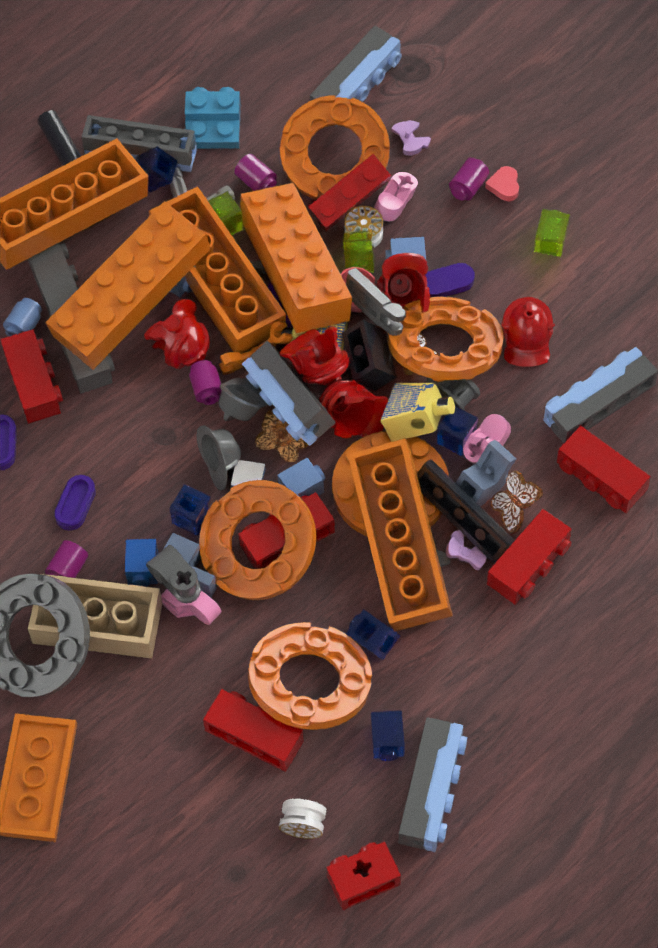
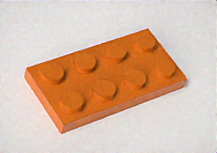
M15 713L0 787V836L56 842L77 729L76 720Z

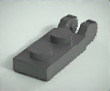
M357 268L349 270L346 286L352 296V302L377 326L382 327L390 335L397 336L402 334V321L406 317V311L402 309V306L391 303V300Z

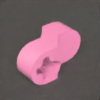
M398 172L390 179L384 191L379 195L374 207L381 214L384 221H394L400 216L406 204L414 195L418 184L417 179L406 172Z
M498 414L487 416L480 427L471 433L463 447L465 457L471 463L476 464L489 442L496 440L503 446L511 432L509 422Z
M168 589L161 594L163 605L177 618L195 616L204 624L210 625L222 612L218 604L203 591L198 599L192 603H181Z

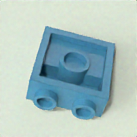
M196 87L192 91H186L185 129L195 131L197 149L239 148L240 91H234L230 87H223L219 91H207L203 87Z

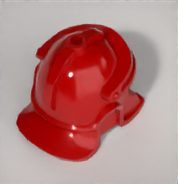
M400 253L387 258L382 265V276L377 280L375 286L391 300V303L400 304L402 309L407 304L420 300L421 312L429 311L430 291L429 287H427L426 274L428 272V264L426 259L416 253Z
M522 297L511 302L503 314L501 326L506 340L504 359L512 365L521 367L543 365L550 359L548 345L553 334V327L555 326L549 307L537 298Z
M189 299L177 301L172 309L173 314L164 322L159 321L153 324L144 334L146 340L152 339L157 341L152 347L164 350L165 363L175 369H181L184 366H191L198 361H202L206 357L210 345L209 332L203 323L197 322V318L194 316L197 306L195 302Z
M334 326L327 328L324 331L325 333L322 334L316 329L309 330L291 341L280 351V356L290 359L297 373L304 375L302 380L305 383L329 386L334 382L340 381V376L349 366L348 353L340 349L337 343L338 336L336 331L338 329Z
M355 380L334 382L319 397L320 403L336 422L331 426L335 430V435L342 438H351L352 435L365 437L382 432L384 426L381 418L389 400L387 397L373 395V393L369 392Z

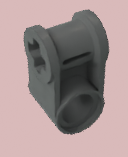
M426 377V383H434L442 398H453L455 403L454 414L462 415L465 411L464 407L472 399H477L480 396L479 388L470 379L437 382Z
M168 545L146 563L152 576L160 584L164 585L181 603H192L200 596L201 587L198 583L196 571L172 545Z

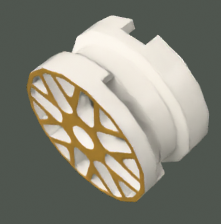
M359 206L348 212L344 224L347 243L357 250H367L369 247L373 246L375 248L383 239V218L381 214L369 206Z
M289 799L283 802L282 813L284 818H281L279 823V829L282 832L299 838L311 839L319 838L323 835L324 826L321 821L326 817V808L323 805L305 799Z

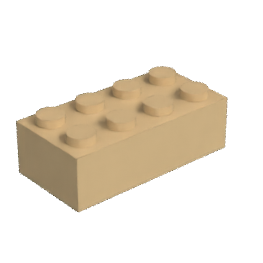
M48 575L67 584L81 600L87 613L90 628L88 651L152 658L163 604L160 588ZM33 605L28 626L32 643L55 646L59 640L56 619L44 607Z

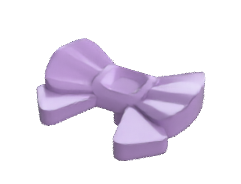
M409 120L408 122H399L392 126L391 131L399 135L404 144V155H416L422 150V147L428 148L430 144V137L415 138L413 132L419 128L418 122Z
M460 530L451 534V539L446 546V556L469 562L475 570H479L484 565L487 557L476 546L472 549L465 547L464 534Z

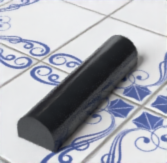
M432 459L424 463L417 473L421 493L495 564L515 540Z

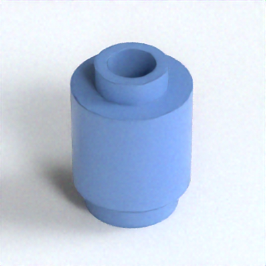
M23 298L22 301L17 302L3 323L6 335L9 337L34 329L41 319V306L29 298Z

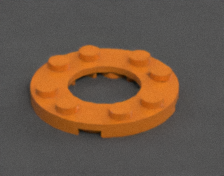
M335 95L313 99L297 109L287 121L280 143L281 163L286 176L295 185L296 189L314 200H317L372 154L387 168L390 154L388 133L379 115L367 104L355 98L348 99L336 97ZM340 125L349 128L358 136L362 144V154L358 163L350 171L340 175L320 172L312 165L308 156V146L311 138L320 129L327 126Z
M430 297L429 311L423 313L421 312L420 300L404 306L406 317L402 321V334L393 336L388 333V346L397 362L408 370L437 382L473 379L475 376L489 370L498 361L503 347V330L498 320L486 309L480 311L470 306V301L452 297ZM451 324L468 332L473 339V344L469 346L468 351L465 353L461 351L459 355L451 357L440 353V356H438L430 348L421 347L417 336L423 329L429 326Z
M387 432L374 433L354 442L341 455L333 472L332 493L337 511L351 528L364 536H367L348 454L391 442ZM419 437L406 439L411 449L416 473H418L425 462L432 459L449 476L444 460L430 444ZM422 494L431 528L439 520L442 513Z
M267 480L243 482L230 488L231 491L225 494L219 501L216 500L208 510L200 531V556L205 570L215 576V584L221 589L242 599L265 600L286 592L303 577L314 555L316 528L309 508L295 492L279 483ZM266 512L273 514L281 521L285 530V545L282 554L265 568L250 569L244 567L236 560L232 551V536L235 527L243 518L252 513Z
M307 622L281 626L269 632L258 642L249 662L248 683L258 705L274 719L297 728L327 729L345 723L362 709L367 701L371 687L372 670L363 649L350 636L330 626L328 630L312 627L311 623ZM302 654L319 656L335 667L339 674V685L331 695L325 698L320 697L318 700H312L306 696H294L291 691L284 688L280 680V670L283 664L290 658Z

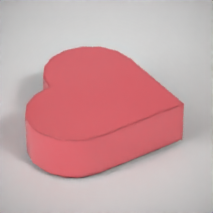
M510 166L501 167L485 183V188L504 201L515 200L519 195L517 171Z

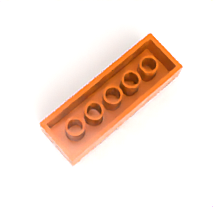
M115 139L1 197L0 263L8 270L147 197L148 175L122 143Z
M289 183L241 194L240 220L295 332L301 333L350 321L352 296L295 185Z
M197 186L167 201L166 203L207 236L211 249L185 275V279L233 352H240L241 354L266 341L270 337V329L275 322L281 321L286 323V313L199 187ZM157 206V207H155V208L149 210V216H150L159 206Z
M164 201L46 321L52 336L94 370L211 249L206 234Z
M400 439L348 454L390 626L396 632L453 616L411 449L406 439Z

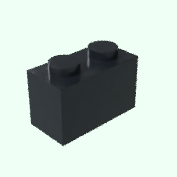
M361 320L341 333L345 350L348 353L353 380L376 391L397 378L386 333L383 328L366 320Z

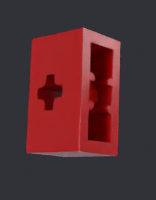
M375 842L363 846L359 853L347 857V855L337 857L330 862V866L326 867L328 881L342 911L401 885V874L385 842L378 845ZM362 869L364 873H368V876L363 877L361 874H357V870Z

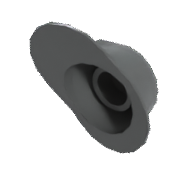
M234 378L220 385L222 391L218 405L225 412L223 419L226 422L234 419L249 421L260 408L268 405L259 395L262 389L260 387L256 389L246 378Z
M205 425L200 426L196 434L200 454L208 467L215 487L222 491L226 488L227 471L238 464L241 450L228 430H211Z

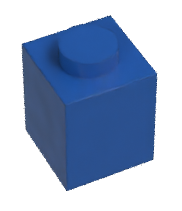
M126 539L125 575L128 585L148 587L150 584H158V581L152 576L146 566V563L158 554L156 539Z

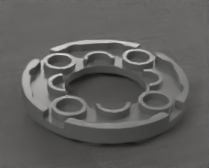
M43 574L14 576L0 584V688L22 697L47 696L61 690L76 677L87 656L90 628L85 608L77 594L67 584L57 578ZM31 605L42 606L50 611L57 621V630L59 632V640L55 645L53 656L45 663L36 666L27 665L19 660L12 651L9 641L10 625L15 615L23 608Z

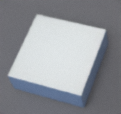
M239 460L234 468L231 488L243 482L263 480L266 469L265 464Z

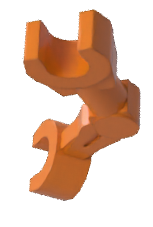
M277 321L271 326L270 337L266 341L274 347L277 344L286 345L291 342L293 336L288 333L281 335L282 330L287 327V324ZM266 341L245 353L228 352L220 355L222 363L219 364L222 374H231L242 368V363L250 358Z

